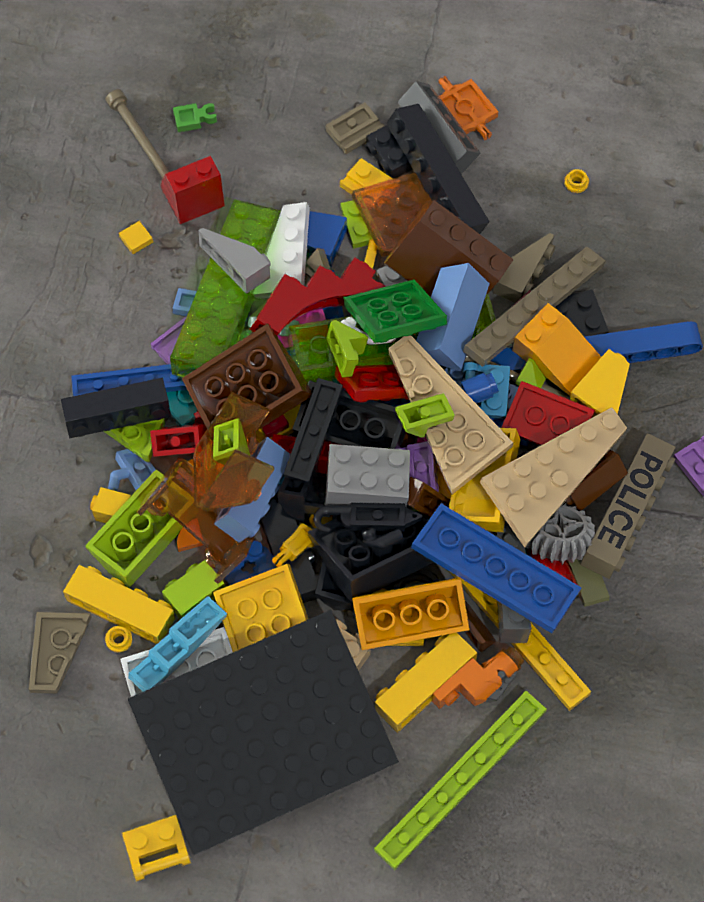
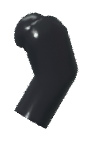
M369 527L364 529L361 534L363 537L362 542L366 546L383 550L403 541V535L399 529L384 535H377L376 530Z

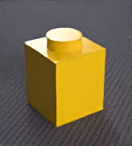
M100 487L98 495L93 496L90 505L95 521L107 523L131 495Z

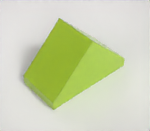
M239 418L214 426L213 458L216 462L225 466L251 458Z

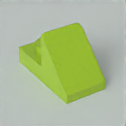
M333 320L330 323L326 339L342 377H350L353 375L355 366L358 364V355L364 353L368 337L337 320Z
M444 393L395 408L405 431L419 437H425L429 427L453 421L455 416Z

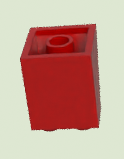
M211 156L164 175L161 188L180 225L225 207L221 174Z

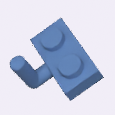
M129 449L117 451L115 460L121 469L111 472L108 489L118 491L120 480L128 478L135 490H137L156 469L151 462L144 461Z

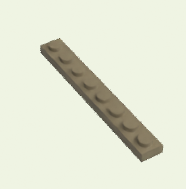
M585 247L465 345L463 352L482 367L514 342L515 336L547 303L555 308L602 269L606 260L589 247Z

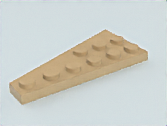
M411 335L404 336L389 347V355L410 402L444 393L455 414L453 421L429 427L425 435L452 495L512 448L513 442Z
M613 408L600 413L481 478V485L524 547L529 544L537 532L542 529L550 517L562 506L583 479L625 433L627 427Z

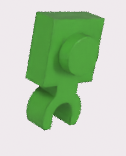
M197 103L173 107L178 132L200 129L201 122L207 124L217 122L216 114L208 115L210 112H215L214 104L212 103L205 104L200 109L197 108Z

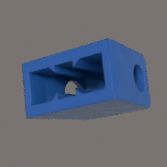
M310 211L306 257L309 258L317 248L324 249L331 268L347 232V217Z

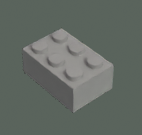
M330 444L327 461L325 505L405 503V507H407L409 499L410 450Z

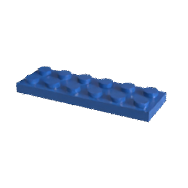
M442 503L412 543L411 548L552 634L581 590L580 586Z

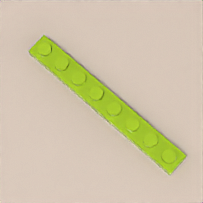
M525 691L374 848V851L389 866L396 870L544 715L547 709Z

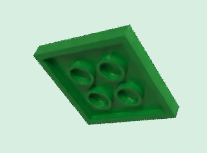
M415 280L344 297V307L374 343H384L394 338L410 336L413 333L433 330L447 325V315Z

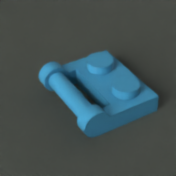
M474 362L464 363L463 372L465 373V380L485 373V375L492 373L499 392L493 394V398L482 401L480 408L489 418L505 419L508 408L510 366L485 365L482 367Z

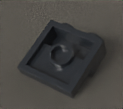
M388 125L367 135L365 148L371 157L374 156L376 158L379 169L395 180L413 170L394 135L390 132Z

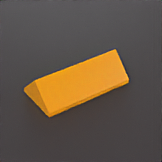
M461 578L352 598L362 650L469 630Z

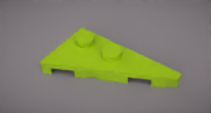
M164 419L154 420L103 432L144 461L150 462L153 455L150 431L163 428L165 422Z

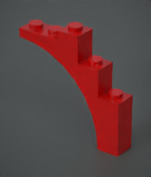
M356 257L347 266L341 278L336 276L333 271L320 265L306 287L296 278L284 274L249 330L255 332L268 323L278 336L281 330L293 320L310 311L325 307L344 306V297L386 286L372 279L376 271L369 267L366 262L360 261Z

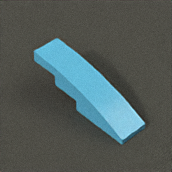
M207 596L169 629V634L149 650V656L129 672L128 678L143 692L160 685L209 637L225 619L227 613Z

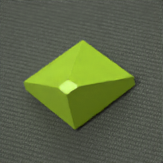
M529 357L522 367L515 384L519 386L521 381L542 388L546 378L535 361Z

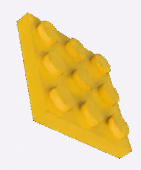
M290 564L282 565L213 592L217 605L227 613L223 624L233 652L309 620Z

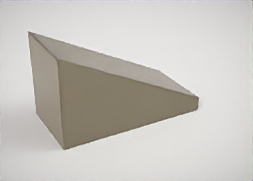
M317 248L306 261L314 271L320 265L331 270L324 249Z

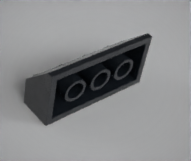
M309 381L308 386L313 393L316 382ZM343 391L326 441L338 445L399 449L404 441L406 431L395 411L396 407L374 400L366 402L354 401L347 392ZM311 397L301 403L292 428L294 431L299 432Z

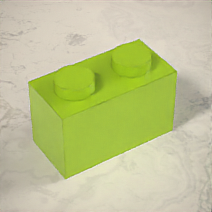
M203 560L199 564L191 565L187 569L186 574L178 580H171L165 586L162 594L164 601L170 604L177 617L182 619L207 596L215 601L213 592L225 588V583L207 561Z

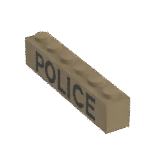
M646 434L627 471L628 474L624 477L591 542L592 545H589L580 565L610 579L614 570L620 571L626 559L621 555L624 550L630 551L636 537L632 536L634 529L640 531L646 519L642 513L644 509L650 511L656 497L652 496L654 490L660 491L666 477L661 475L664 470L670 471L676 459L671 456L675 446L651 434Z

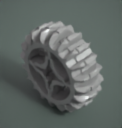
M565 503L550 517L542 529L531 539L526 548L532 549V554L534 555L540 554L541 560L548 558L551 560V563L554 560L560 561L561 564L565 560L573 563L575 559L582 560L589 545H592L595 525L592 524L591 517L585 516V511H577L576 506L568 507Z

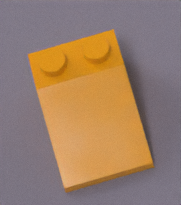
M549 303L514 338L513 352L526 362L529 357L533 359L543 375L569 396L572 390L601 358L600 354L572 322Z

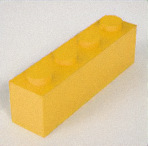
M78 565L63 590L68 602L117 626H124L130 632L154 644H158L165 638L175 621L172 606L163 600L156 602L148 598V594L137 588L133 591L125 587V584L117 578L111 577V579L102 576V573L92 566L85 568Z
M458 633L442 635L435 642L434 645L436 647L429 653L427 651L423 652L416 659V665L409 671L407 669L403 670L396 677V683L389 689L385 687L376 695L375 709L377 713L397 733L432 702L433 693L469 660L473 658L476 661L477 652Z

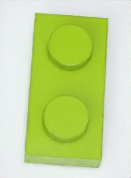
M361 198L340 203L342 215L347 217V231L352 248L368 246L370 239L377 240L365 199Z

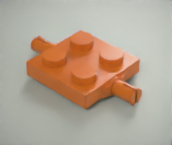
M446 76L441 77L438 83L445 91L439 98L465 133L478 131L484 140L489 139L492 133L485 125L498 117V110L472 78L462 84L452 85Z

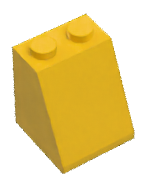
M608 349L572 390L570 400L594 409L593 417L610 408H613L618 415L630 363L627 362L623 355Z

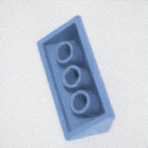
M469 263L440 269L431 298L447 315V325L433 330L421 331L416 339L439 365L458 371L462 369L466 357L463 350L465 345L472 339L490 284Z

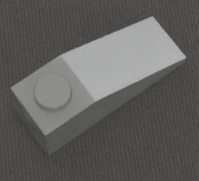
M204 228L198 230L200 247L246 294L270 278L271 263L265 254H260L253 246Z

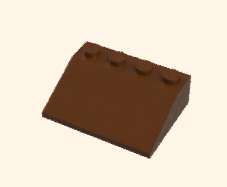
M430 200L424 203L384 264L405 280H415L431 297L441 268L469 263L490 283L486 293L487 296L500 281L513 259L438 202Z
M268 323L182 378L213 441L214 426L239 418L246 438L312 396V391L302 372Z

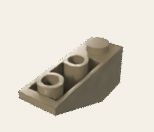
M551 233L547 234L511 257L513 261L500 281L494 286L493 293L516 303L529 290L532 291L534 279H539L544 271V261L546 258L550 260L556 246L553 245L554 235Z

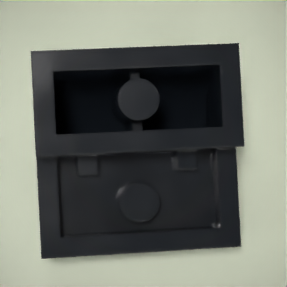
M318 464L310 485L284 478L278 491V500L281 507L288 515L297 520L305 521L307 514L314 515L319 508L325 506L327 474L318 473Z

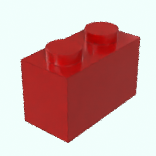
M204 423L163 427L150 431L153 457L198 453L213 449L212 437Z

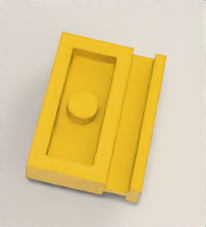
M361 158L346 174V177L340 181V187L357 199L364 198L368 206L379 212L381 206L386 204L398 191L400 183Z

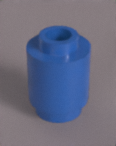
M482 373L461 381V388L476 404L493 398V394L499 392L492 373L486 375Z

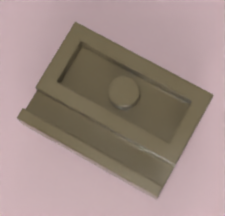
M364 102L327 124L326 132L343 149L346 155L366 143L367 135L384 127V124L379 122V118Z

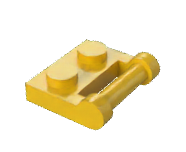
M176 815L122 833L136 882L145 879L144 876L181 863L183 866L191 863ZM174 847L178 849V853L143 865L140 864L139 859Z

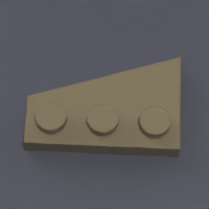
M36 613L29 681L30 693L58 694L92 618L90 613Z

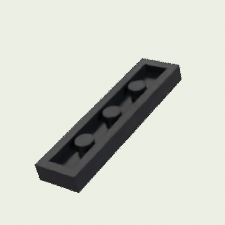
M320 378L317 379L284 471L285 478L310 485L344 389L343 385Z

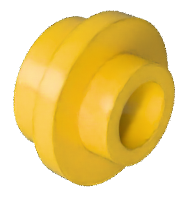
M574 169L566 175L564 184L569 191L581 193L588 188L589 178L584 171Z
M124 626L112 627L105 636L107 647L117 653L126 651L131 646L133 640L130 630ZM117 637H123L122 643L114 642Z

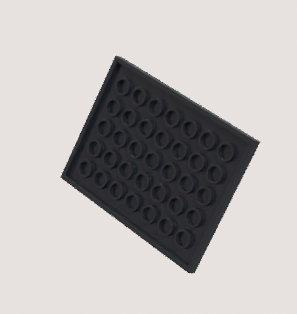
M332 610L127 699L193 855L399 762Z

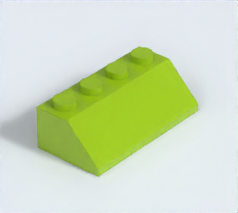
M155 470L85 547L109 574L121 580L127 588H130L175 539L183 526L190 522L199 512L196 499L158 470Z

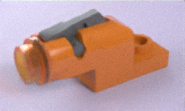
M511 646L507 649L503 648L495 656L482 663L481 666L472 658L433 693L432 702L439 709L445 704L450 706L460 696L458 692L474 706L482 704L488 699L497 701L517 676V672L521 669L524 659Z

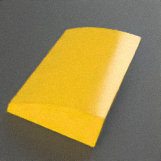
M500 428L513 442V447L451 495L449 508L487 531L503 532L505 518L480 481L482 477L517 459L520 437L516 428Z

